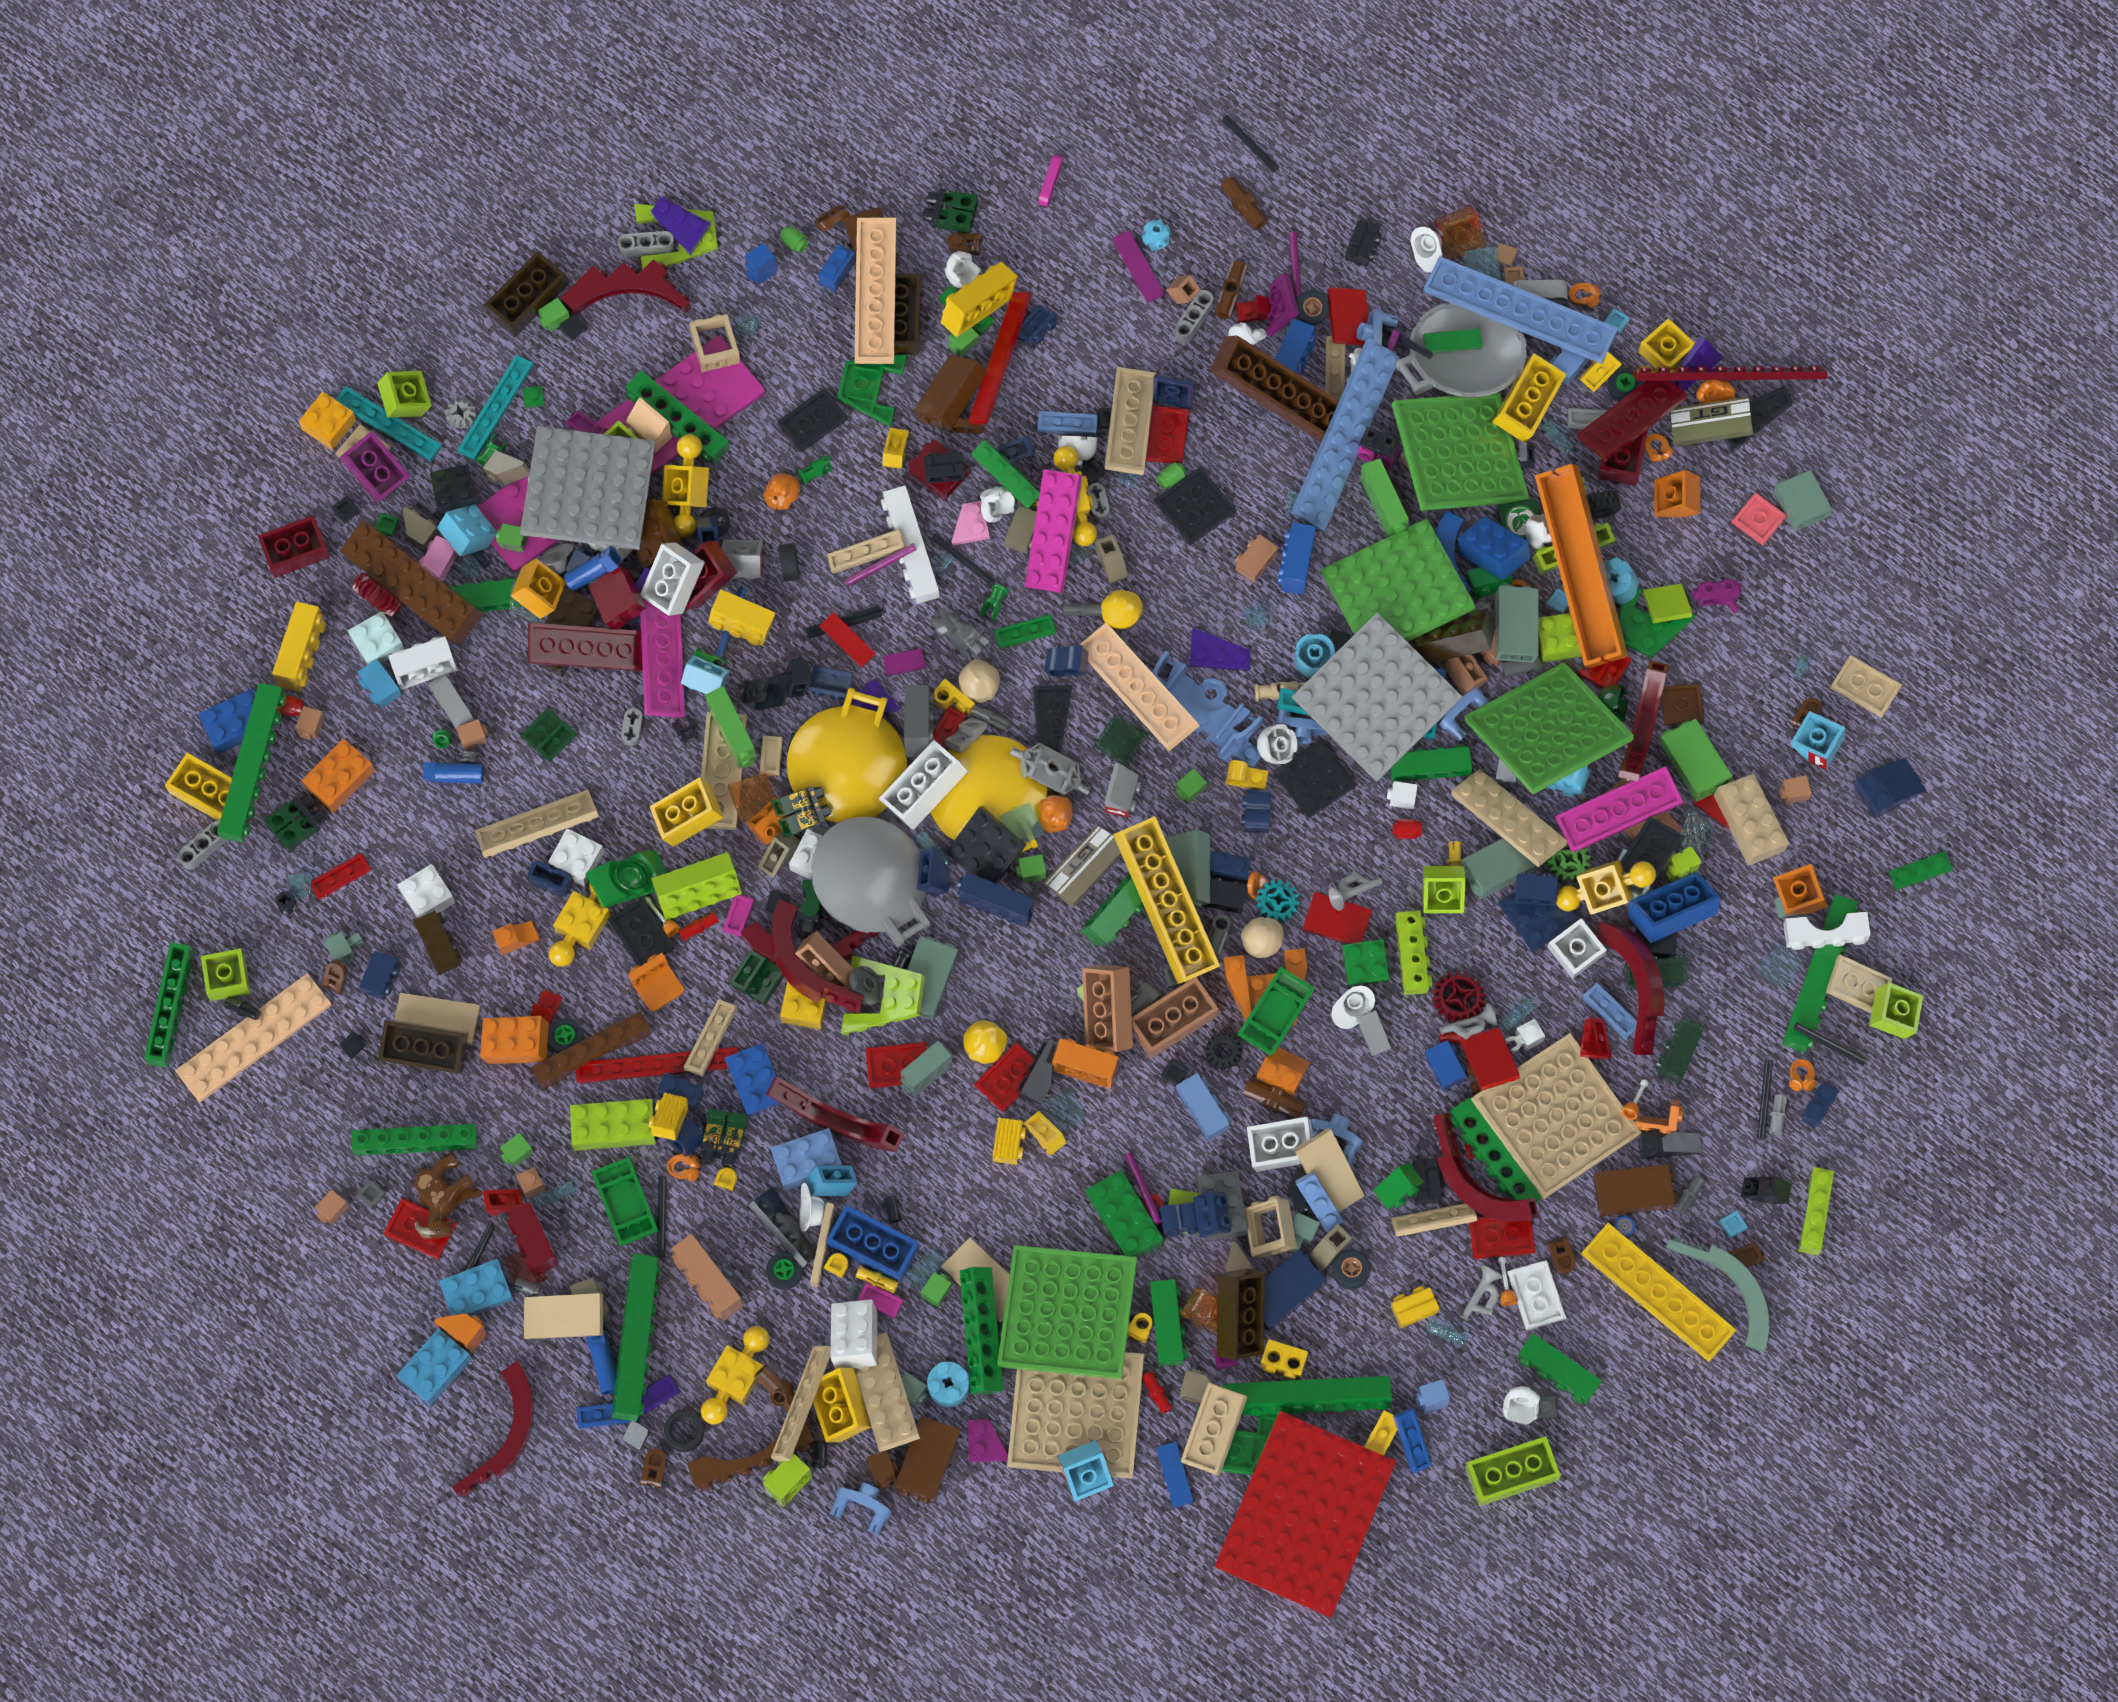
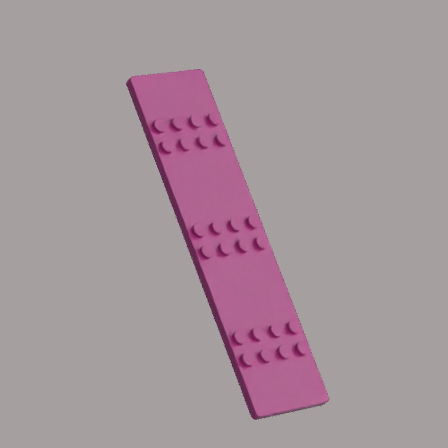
M720 336L715 337L702 346L704 356L731 349ZM696 351L655 380L657 384L714 430L765 394L762 385L741 360L739 364L702 372ZM646 393L643 395V397L648 398L652 394ZM628 399L598 420L596 423L602 429L598 434H604L618 420L627 428L626 420L636 403ZM660 405L657 407V409L660 410L666 408L665 405ZM674 417L672 421H679L681 418ZM691 428L688 429L686 432L693 433L695 429ZM673 435L657 453L654 452L651 475L680 455L677 451L679 439ZM528 477L508 484L477 506L496 531L498 529L501 530L502 523L521 527ZM496 536L491 545L513 572H517L522 566L533 561L560 540L528 536L524 553L502 549L496 541Z

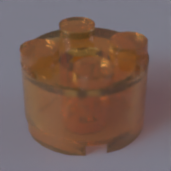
M1195 1288L1180 1314L1187 1319L1193 1320L1192 1325L1203 1329L1205 1326L1209 1331L1217 1334V1298L1211 1296V1292Z

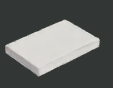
M1547 1260L1507 1271L1513 1292L1517 1296V1304L1526 1331L1566 1319Z

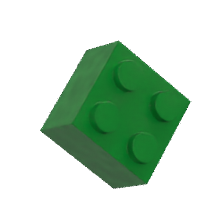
M1383 939L1342 945L1341 950L1347 987L1387 982L1389 980Z

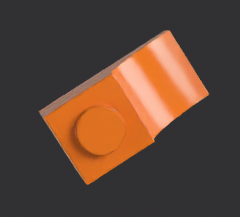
M532 921L516 925L510 923L492 931L502 955L539 940Z

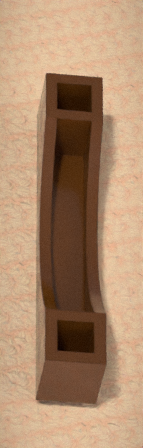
M639 1011L531 1068L542 1090H545L564 1080L588 1062L652 1035L651 1029L642 1012Z
M806 1421L794 1452H807L814 1445ZM778 1437L764 1450L746 1458L723 1460L704 1456L687 1463L696 1490L706 1491L713 1487L712 1484L719 1481L721 1484L727 1483L733 1479L732 1476L737 1474L745 1476L750 1474L753 1468L758 1466L765 1468L772 1465L771 1461L774 1460L771 1458Z

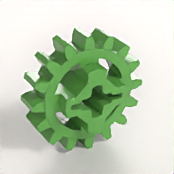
M1566 844V846L1549 858L1546 866L1551 867L1549 870L1550 874L1555 872V877H1562L1563 883L1566 879L1573 883L1574 878L1577 879V876L1582 871L1589 869L1590 863L1588 861H1590L1591 857L1586 855L1588 852L1587 848L1572 854L1568 844ZM1578 855L1581 857L1582 864H1580L1581 862L1577 858ZM1555 858L1560 863L1559 867L1556 865ZM1569 858L1572 859V862H1565V860H1568Z

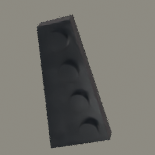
M1785 386L1750 401L1754 435L1793 405V400ZM1754 435L1725 439L1733 453Z
M773 1186L748 1205L802 1267L815 1258V1251Z

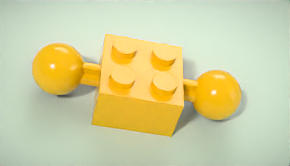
M692 434L682 436L677 443V451L683 457V466L664 465L662 501L667 502L668 505L680 506V514L673 519L680 538L691 537L697 529L696 520L690 515L691 507L707 506L709 468L694 467V459L700 455L702 443L697 436Z
M1071 446L1059 447L1053 456L1056 467L1063 470L1064 473L1082 475L1081 471L1075 472V467L1079 460L1077 451ZM1082 476L1075 519L1076 525L1073 531V540L1080 546H1090L1097 538L1096 527L1087 521V516H1089L1090 510H1092L1093 503L1091 495L1086 493L1088 487L1086 476Z
M1620 860L1582 871L1577 876L1580 889H1576L1573 886L1561 887L1557 891L1556 904L1561 910L1569 912L1577 909L1581 901L1585 900L1590 915L1628 903L1633 898L1629 885L1634 884L1638 887L1650 886L1656 878V871L1650 863L1644 861L1634 864L1630 872L1626 874L1623 871Z
M589 884L591 894L588 898L573 891L553 924L555 931L565 936L563 941L554 943L549 949V959L555 966L566 967L572 963L575 956L573 949L575 943L591 950L606 925L608 918L611 916L609 909L602 908L591 884Z
M752 1326L745 1331L743 1335L745 1347L742 1352L727 1345L712 1369L706 1383L707 1386L718 1391L715 1398L707 1399L701 1407V1416L707 1423L715 1425L725 1420L728 1413L726 1402L729 1398L744 1406L758 1382L754 1375L763 1367V1364L752 1358L755 1353L763 1351L769 1344V1334L763 1327Z

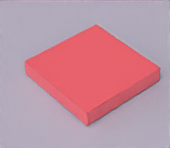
M1755 493L1731 523L1758 543L1764 545L1787 518V515Z

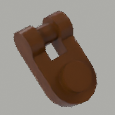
M837 205L819 216L814 223L818 230L827 231L833 227V224L840 220L843 221V218L850 216V214L843 205Z
M952 233L947 240L948 247L953 252L961 251L971 255H980V243L983 241V235L979 233ZM967 242H973L972 246H967Z
M958 417L953 427L949 430L953 433L979 435L984 432L985 428L984 424L972 425L968 421L969 419Z
M1816 698L1806 699L1793 717L1790 725L1794 728H1800L1803 723L1800 720L1801 717H1806L1809 711L1820 715L1822 710L1821 702Z
M338 959L332 960L326 967L322 981L323 987L327 989L330 987L334 989L335 993L340 995L346 986L345 980L348 973L344 962Z
M1567 1236L1561 1237L1560 1240L1555 1242L1553 1240L1546 1242L1555 1269L1560 1274L1571 1273L1575 1268L1576 1262ZM1563 1248L1564 1252L1558 1254L1556 1249Z
M652 1449L646 1454L640 1485L647 1486L649 1484L655 1485V1488H662L667 1458L662 1450ZM650 1470L657 1471L656 1477L649 1476Z

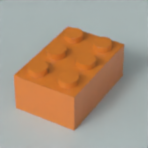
M343 738L301 781L305 789L334 813L375 772V769L367 758Z
M542 1016L483 1018L480 1058L488 1064L536 1063L546 1060L549 1022Z
M1070 1038L1060 1039L1052 1061L1053 1071L1112 1089L1119 1068V1057L1112 1051L1104 1050L1102 1052L1089 1044H1085V1046L1079 1045L1077 1041Z

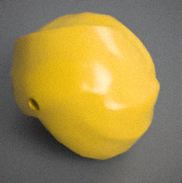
M1115 590L1107 595L1101 603L1104 622L1117 630H1124L1133 626L1143 614L1141 599L1130 591Z
M980 1020L969 1026L965 1031L963 1037L964 1049L973 1061L981 1064L994 1063L1006 1048L1007 1036L997 1024L987 1020Z

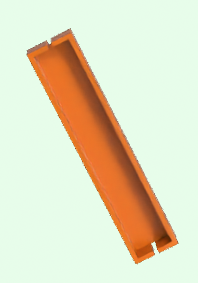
M1569 464L1556 468L1555 471L1550 470L1535 475L1584 666L1592 668L1608 663L1607 660L1612 662L1628 657L1579 466Z

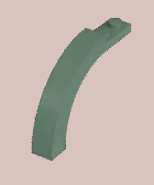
M1675 1237L1673 1240L1669 1239L1665 1249L1713 1265L1724 1272L1735 1283L1745 1301L1748 1315V1330L1744 1346L1764 1353L1769 1335L1768 1308L1762 1290L1750 1271L1734 1256L1713 1245L1710 1246L1709 1252H1705L1706 1248L1694 1244L1691 1247L1685 1245L1686 1241Z

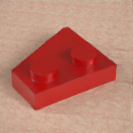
M1628 656L1612 662L1607 660L1608 663L1579 670L1578 676L1601 688L1618 684L1631 664L1632 658Z
M1593 1017L1585 1019L1580 1057L1600 1060L1612 1058L1604 1019Z

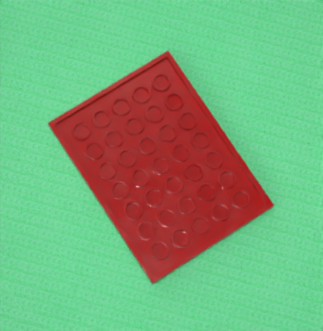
M1279 1411L1214 1568L1331 1618L1396 1460Z

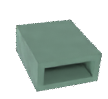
M1811 470L1807 472L1800 471L1793 478L1788 480L1782 479L1776 483L1773 493L1795 532L1830 517L1832 508Z
M937 1041L901 1071V1087L908 1095L912 1093L914 1097L919 1095L952 1067V1055Z

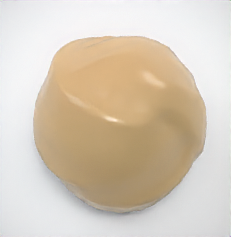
M972 660L959 674L960 690L974 703H983L991 700L1000 687L999 672L994 666L983 660Z
M1258 917L1252 919L1241 932L1243 947L1248 954L1255 958H1268L1274 955L1284 941V931L1281 924L1272 918Z

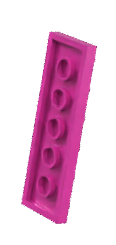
M1043 470L1025 587L1064 593L1083 475Z
M643 600L646 609L640 614L644 714L683 718L685 716L684 684H681L683 677L681 614L669 616L650 602Z
M1665 766L1639 778V781L1627 783L1555 816V819L1573 854L1644 822L1649 816L1655 817L1683 804V801Z

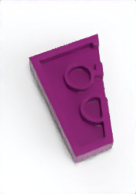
M1283 273L1270 284L1269 304H1271V312L1267 316L1270 324L1266 328V334L1270 337L1299 314L1290 276L1286 273Z

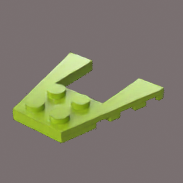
M634 204L637 224L658 222L651 215V210L654 206ZM686 209L710 222L711 225L691 256L678 244L679 252L641 256L642 270L653 259L657 263L661 261L666 267L682 263L687 259L717 250L713 212Z
M852 956L851 967L853 969L866 966L875 971L879 977H885L881 1010L878 1014H844L841 1034L849 1035V1033L855 1031H865L870 1027L884 1026L892 1021L899 1022L920 1016L925 984L924 975Z

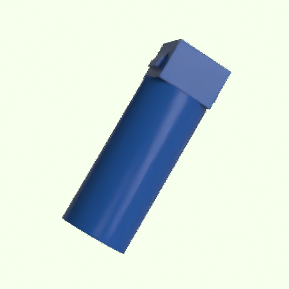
M610 546L600 554L565 573V582L571 590H577L603 574L618 568L621 557Z
M424 762L423 780L425 782L483 784V764Z
M603 1331V1336H586L601 1394L608 1395L614 1393L617 1370L608 1334Z

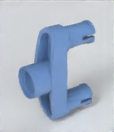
M1374 308L1369 314L1367 323L1362 322L1358 326L1357 339L1366 341L1367 338H1371L1382 345V325L1395 328L1398 324V316L1387 314L1382 310Z
M1478 687L1462 696V699L1445 715L1439 724L1444 731L1447 730L1458 742L1468 733L1455 722V718L1470 704L1474 703L1480 708L1489 703Z
M1279 709L1276 724H1285L1289 730H1293L1298 744L1305 745L1311 743L1312 736L1327 735L1314 720L1290 717V711Z
M1333 1114L1330 1122L1310 1119L1313 1137L1329 1128L1337 1136V1139L1345 1142L1346 1146L1343 1154L1351 1166L1356 1151L1360 1149L1363 1141L1347 1130L1350 1120L1338 1114Z
M862 1482L858 1492L838 1487L835 1494L837 1497L829 1514L841 1519L848 1501L852 1500L874 1510L875 1513L867 1531L873 1533L876 1526L874 1534L879 1536L886 1518L889 1519L892 1511L875 1500L880 1489Z

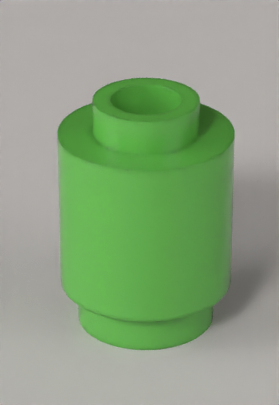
M793 226L785 227L780 233V241L794 252L802 253L809 244L807 237Z
M1173 462L1159 472L1156 480L1165 490L1184 479L1186 470L1181 463Z

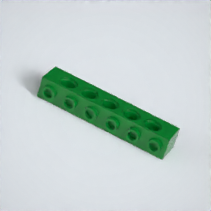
M640 371L625 386L627 398L633 403H636L639 398L643 399L669 421L671 434L677 439L684 435L692 434L697 436L701 442L704 440L710 441L709 444L702 445V451L699 455L705 462L710 461L715 465L730 449L727 439L643 371ZM646 393L652 394L648 398L643 397V395ZM660 405L666 406V408L662 410L657 409V407ZM674 417L681 418L679 421H672ZM688 429H695L693 433L686 432Z
M170 942L144 1057L148 1065L169 1068L194 955L190 945Z
M1471 1097L1450 1110L1449 1117L1452 1126L1459 1129L1466 1145L1470 1144L1473 1148L1475 1158L1479 1162L1482 1161L1484 1163L1487 1174L1491 1178L1494 1177L1498 1182L1497 1187L1503 1195L1506 1194L1509 1199L1519 1200L1534 1197L1536 1204L1540 1202L1542 1196L1471 1100ZM1472 1120L1475 1126L1469 1128L1465 1125L1464 1121ZM1478 1136H1483V1137H1485L1486 1140H1487V1143H1486V1144H1480V1143H1478L1477 1137H1478ZM1496 1153L1499 1156V1160H1491L1489 1154ZM1501 1170H1509L1511 1177H1504L1501 1174ZM1514 1186H1520V1187H1522L1524 1193H1522V1194H1517V1193H1515L1514 1190H1513V1187H1514Z
M476 1124L352 1130V1151L355 1156L478 1150V1129Z
M970 1267L959 1270L971 1394L988 1395L1003 1392L1001 1367L997 1366L999 1339L992 1267Z

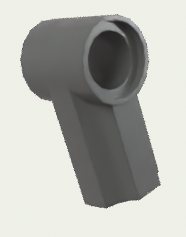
M1539 653L1534 663L1501 660V668L1505 678L1524 673L1531 675V672L1537 671L1539 673L1543 670Z
M1223 914L1217 915L1213 919L1208 935L1213 951L1218 957H1220L1231 925L1229 917ZM1222 921L1226 923L1227 927L1219 929L1216 927V924Z
M1148 981L1138 988L1135 993L1136 995L1131 999V1017L1151 1006L1156 1000H1160L1163 995Z

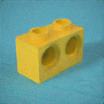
M1268 1339L1260 1367H1263V1370L1270 1374L1282 1373L1284 1374L1283 1377L1289 1380L1300 1379L1308 1351ZM1270 1354H1276L1278 1355L1279 1360L1277 1362H1271L1269 1361L1268 1356ZM1295 1360L1299 1363V1367L1292 1369L1288 1366V1362Z

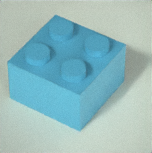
M475 504L446 512L437 527L460 557L488 548L497 534V531Z

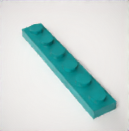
M518 355L514 357L457 449L459 454L476 461L477 456L481 453L534 367L532 362Z
M347 386L344 387L335 399L353 411L357 418L430 463L442 448L441 444L399 418H387L386 411Z

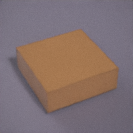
M1499 243L1493 262L1511 267L1518 249Z
M1523 266L1506 267L1503 269L1505 283L1511 285L1514 281L1525 280Z

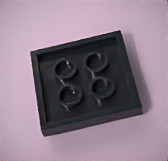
M1201 467L1154 499V504L1189 546L1237 513L1236 508Z
M1322 739L1293 757L1290 762L1282 764L1273 770L1274 776L1307 820L1357 787L1356 783Z
M980 806L946 853L968 873L998 884L1023 851L1026 844L984 806Z

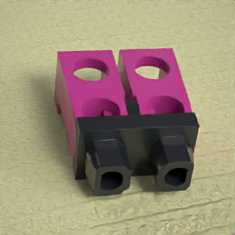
M1367 427L1359 443L1357 457L1369 462L1374 461L1375 458H1380L1383 461L1384 468L1392 471L1399 456L1398 444L1400 440Z

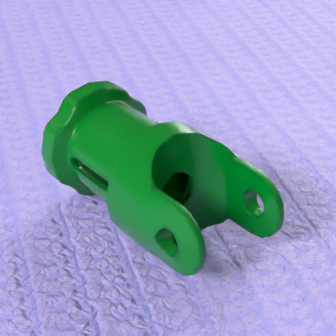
M495 433L485 445L486 449L481 456H477L476 461L485 466L495 450L503 452L508 444V440L502 447L494 445L492 441L497 435Z
M824 456L811 462L810 466L797 470V474L805 486L812 479L820 478L832 470L830 458Z
M993 584V590L989 598H986L980 610L981 617L985 615L987 609L992 608L994 610L991 614V619H996L1002 607L1001 603L1005 595L1009 593L1007 588L999 584Z
M700 647L693 654L713 664L718 660L729 664L726 660L715 654L710 655L703 652Z

